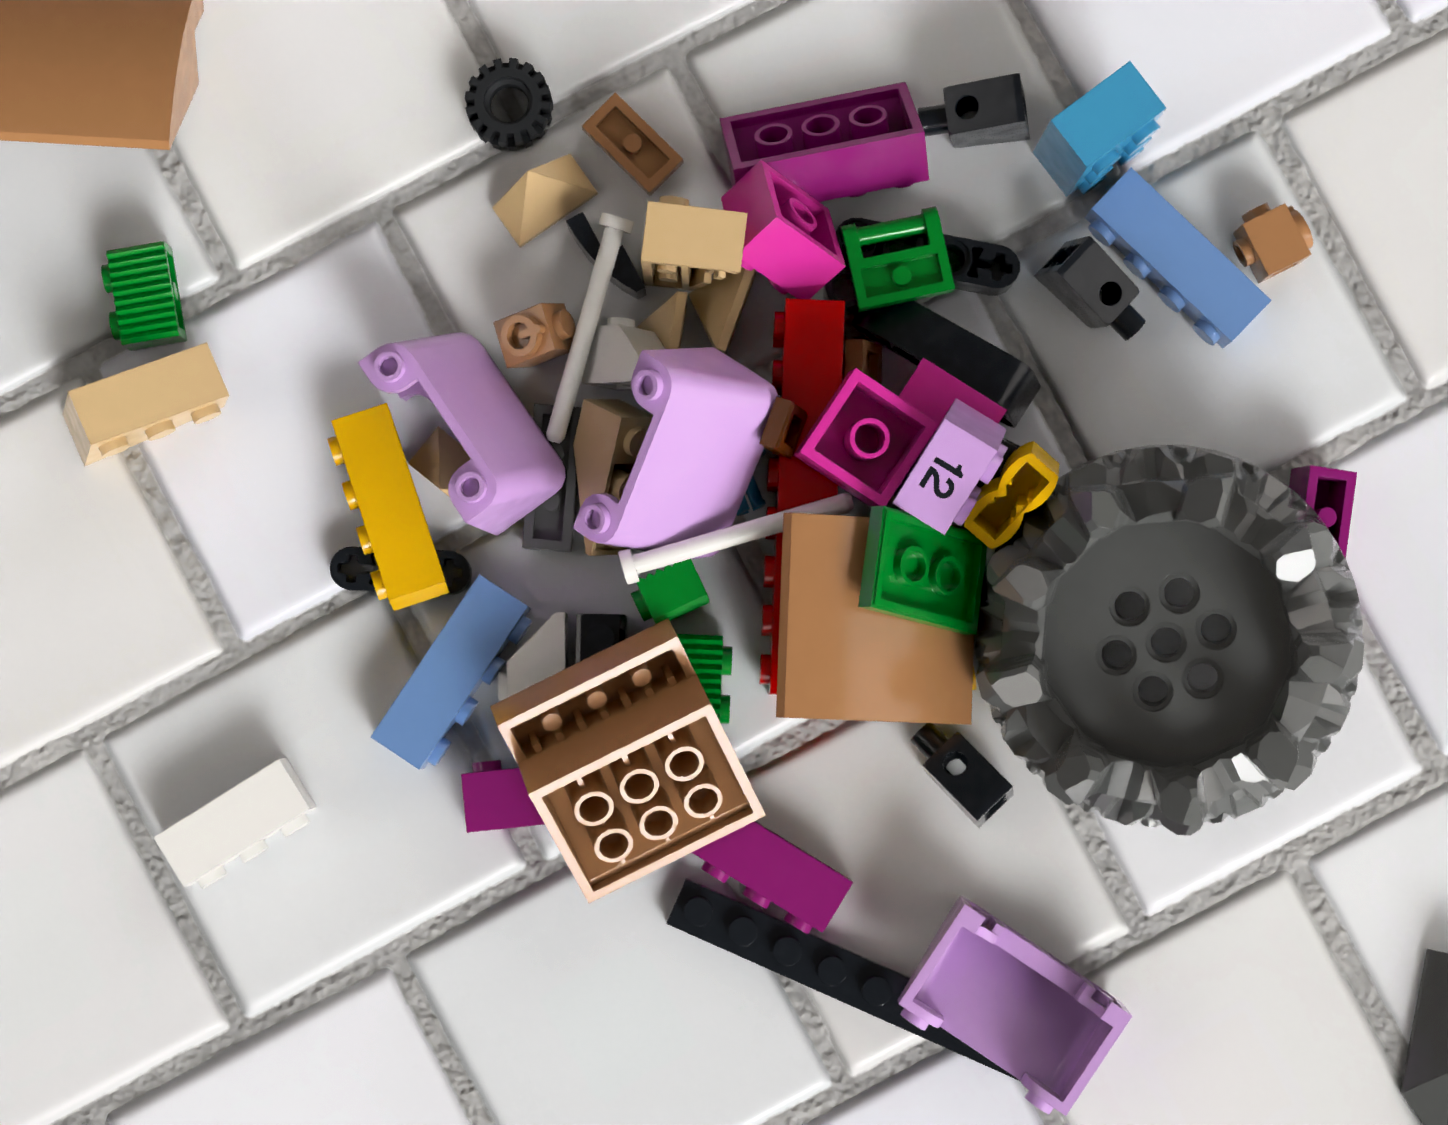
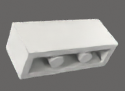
M283 758L271 763L153 838L183 887L198 882L200 887L204 889L227 874L223 866L239 856L243 863L268 849L269 847L265 839L281 830L283 835L287 837L307 825L310 820L306 814L317 808L288 759Z

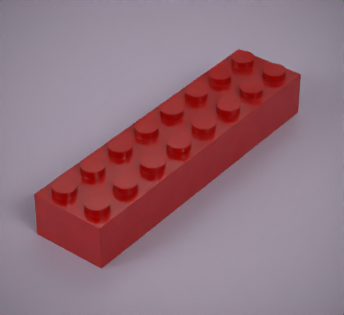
M786 298L784 312L775 311L773 348H782L781 360H773L771 385L775 387L780 398L794 402L806 411L808 415L795 452L842 383L845 301ZM779 455L778 458H769L767 491L776 492V507H767L766 516L838 495V485L795 456L791 457V459ZM783 532L765 537V539L774 540V556H765L763 588H772V605H763L761 636H770V654L760 655L759 684L768 685V695H777Z

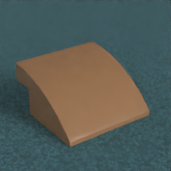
M0 0V140L170 150L199 85L195 30L204 12L203 0Z
M784 513L776 717L971 725L974 635H964L858 607L870 517ZM951 525V526H954V527H957V528H960V529H964V530L969 531V530H968L966 527H964V526Z
M669 618L490 706L496 725L518 763L528 795L588 903L766 816Z

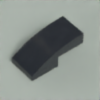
M581 212L566 220V223L575 242L594 265L600 243L584 213ZM622 245L619 247L610 282L639 300L646 296V289Z

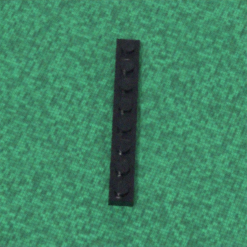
M688 878L685 879L666 924L1019 1080L943 1028H936L929 1024L926 1030L923 1031L901 1016L900 1013L904 1007L898 1004V998L911 977L814 934H806L787 922Z

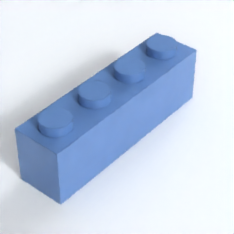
M1132 167L1085 216V219L1091 223L1088 226L1091 234L1105 246L1109 247L1113 244L1125 256L1123 259L1125 266L1142 280L1148 277L1160 289L1158 292L1159 298L1173 311L1178 313L1182 310L1195 322L1192 326L1194 331L1209 345L1214 346L1217 343L1223 349L1272 301Z
M479 574L371 735V738L419 770L425 769L428 763L436 766L452 743L445 737L455 722L463 726L476 708L478 701L472 697L481 683L485 682L490 685L504 666L505 661L499 656L509 641L517 645L527 632L532 620L526 616L531 608Z

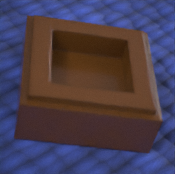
M776 396L759 444L775 455L791 459L808 417L807 412L794 402Z

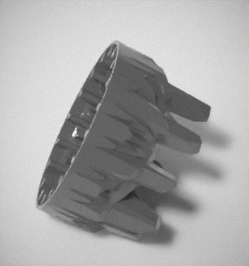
M1147 445L1115 451L1088 461L1058 478L1056 487L1049 498L1036 509L1024 513L1022 523L1017 532L1007 542L996 548L986 567L987 572L982 586L977 635H974L976 640L975 653L979 665L976 679L981 698L989 703L994 721L1000 723L1002 727L1001 734L1003 740L1010 747L1014 755L1024 759L1028 770L1032 774H1038L1042 777L1047 791L1067 805L1075 803L1080 805L1086 812L1098 810L1102 817L1117 821L1123 825H1133L1140 821L1142 825L1147 827L1163 825L1176 835L1191 836L1200 830L1206 821L1212 824L1219 823L1228 815L1235 819L1259 807H1263L1268 798H1276L1285 788L1297 789L1312 774L1317 757L1328 749L1331 744V736L1336 735L1341 730L1349 713L1350 700L1355 695L1358 674L1363 666L1365 644L1362 636L1363 621L1359 606L1360 601L1352 573L1337 541L1311 506L1280 479L1249 461L1217 450L1188 445ZM1176 578L1188 580L1194 587L1192 600L1182 606L1170 603L1164 593L1167 583ZM1132 591L1141 595L1145 603V609L1141 615L1129 619L1124 618L1118 613L1115 602L1117 597L1123 592ZM1212 614H1220L1229 620L1231 629L1225 639L1211 641L1203 636L1201 625L1206 617ZM1163 627H1170L1176 630L1181 637L1179 648L1170 654L1158 652L1151 642L1154 632ZM1112 640L1123 641L1130 647L1132 657L1123 666H1112L1103 657V647ZM1200 663L1211 665L1218 674L1214 685L1204 690L1196 689L1188 681V672L1193 666ZM1157 676L1163 679L1168 687L1166 696L1157 702H1149L1143 699L1139 693L1138 686L1144 678Z

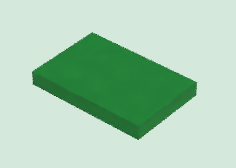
M871 506L858 607L964 635H977L987 546L970 531L950 526L946 534L943 535L907 512L886 506Z

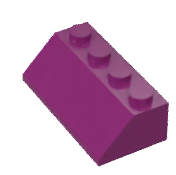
M906 82L719 118L733 186L760 160L767 163L819 202L843 197H860L868 192L893 187L906 188L914 183L929 180L925 132Z

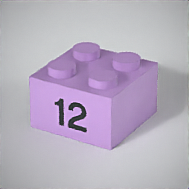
M956 398L906 477L892 503L943 535L946 534L952 522L962 526L975 506L976 499L982 490L976 484L980 480L988 485L1003 461V456L1008 447L1001 444L1007 429Z

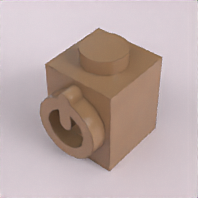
M1268 203L1250 210L1241 216L1244 224L1233 232L1236 239L1233 241L1235 254L1244 267L1250 266L1258 284L1300 264L1312 255L1309 250L1313 246L1311 231L1303 216L1293 206L1287 207L1286 203L1272 210Z
M540 303L493 322L507 368H531L569 353L576 330L574 319L566 310L564 303Z

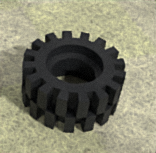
M501 58L493 60L494 66L489 68L484 64L478 69L480 72L477 78L471 77L469 81L470 89L465 92L467 105L465 109L474 131L478 133L482 141L485 143L487 141L490 142L493 148L499 150L502 147H508L509 151H518L517 146L525 145V148L532 146V140L536 137L541 139L545 135V127L550 126L552 121L553 101L544 76L540 71L537 73L533 65L525 62L524 65L519 64L516 58H509V63H502ZM504 88H516L523 92L528 99V107L525 114L513 122L501 121L491 111L493 97Z

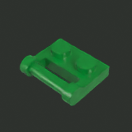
M936 206L921 209V214L863 227L856 228L855 223L840 226L842 243L848 262L858 312L954 292L955 285ZM923 233L927 237L928 245L863 258L861 246Z

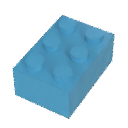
M1129 61L1052 118L1032 153L1066 197L1077 189L1085 195L1106 178L1105 175L1113 169V164L1116 161L1122 167L1144 150L1143 146L1161 128L1157 120L1166 110V107L1132 62Z

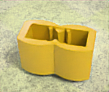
M1031 441L1022 445L1007 459L1002 468L1001 476L991 480L988 485L985 484L981 487L982 490L976 499L977 502L965 520L964 527L990 549L1004 544L1019 529L1024 513L1039 507L1052 494L1058 481L1060 464L1036 442Z

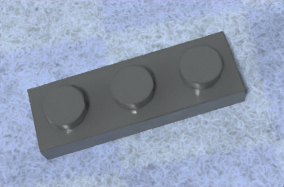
M534 403L533 419L547 438L546 431L554 405ZM573 407L565 439L560 444L549 441L563 462L565 481L562 488L555 495L525 516L522 548L572 552L577 494V474L573 444L582 407Z

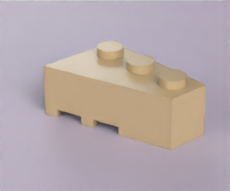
M660 196L659 202L648 201L641 253L644 284L647 286L693 291L711 284L713 273V279L718 280L724 279L726 272L732 274L740 273L748 213L689 206L688 199L677 196Z
M206 342L68 391L62 415L85 467L106 457L121 453L143 441H152L173 433L176 427L192 420L194 424H200L216 418L221 414L220 408L225 406L229 393Z

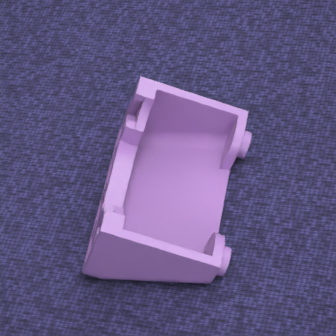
M458 332L388 343L378 347L358 362L370 382L377 389L389 394L397 393L405 401L418 395L428 398L435 405L470 457L469 461L452 474L448 484L450 499L465 523L498 536L562 488L565 481V467L562 460L484 346L473 336Z
M714 347L642 350L632 375L631 387L636 402L653 414L652 420L620 500L608 493L592 494L583 502L573 529L589 540L599 544L648 551L732 526L764 447L759 442L776 396H779L775 387L767 380ZM720 550L691 559L712 557L719 553Z
M961 895L949 911L898 998V1004L904 1007L900 1014L910 1023L923 1031L926 1030L929 1024L936 1028H943L1019 1079L1023 1086L1029 1090L1025 1095V1099L1047 1114H1050L1054 1108L1065 1116L1132 1018L1127 1008L1111 994Z

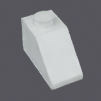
M609 317L607 318V325L596 327L582 376V384L616 391L632 390V375L641 351L665 348L655 332L635 328L636 320Z
M555 612L507 661V672L498 673L499 701L568 668V614L566 612Z

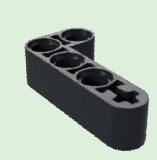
M850 218L838 226L836 235L846 267L824 286V300L843 301L834 295L832 286L841 279L851 280L846 254L842 245L840 226L855 223L856 228L881 222L864 218ZM923 233L871 244L862 252L863 258L889 253V247L896 242L907 243L912 248L928 245L927 237ZM943 234L947 251L955 253L961 261V268L956 272H952L955 289L998 296L1005 293L1016 281L1020 272V261L1010 248L1003 245ZM972 256H977L978 260L975 263L977 269L973 276L969 277L966 274L972 264ZM993 261L1000 262V270L1006 272L999 281L991 279L992 271L983 269L989 268ZM856 299L845 301L844 315L852 314L858 310Z
M914 300L857 312L851 322V325L860 333L916 366L919 365L922 358H925L1002 406L1007 411L1000 422L1009 427L1015 428L1041 388L1035 373L1025 363Z

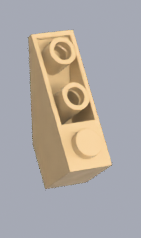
M583 399L573 444L580 508L585 499L592 494L608 493L620 500L653 415L619 399ZM584 536L585 553L589 556L619 555L618 551L627 549L599 544Z

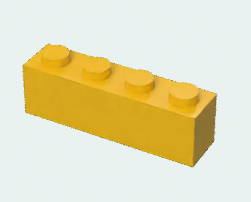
M384 403L331 420L336 436L327 438L336 466L345 464L350 478L349 481L342 482L350 510L359 508L364 525L356 527V531L364 554L374 553L379 570L370 572L378 599L388 598L393 610L396 611L450 593L388 404Z

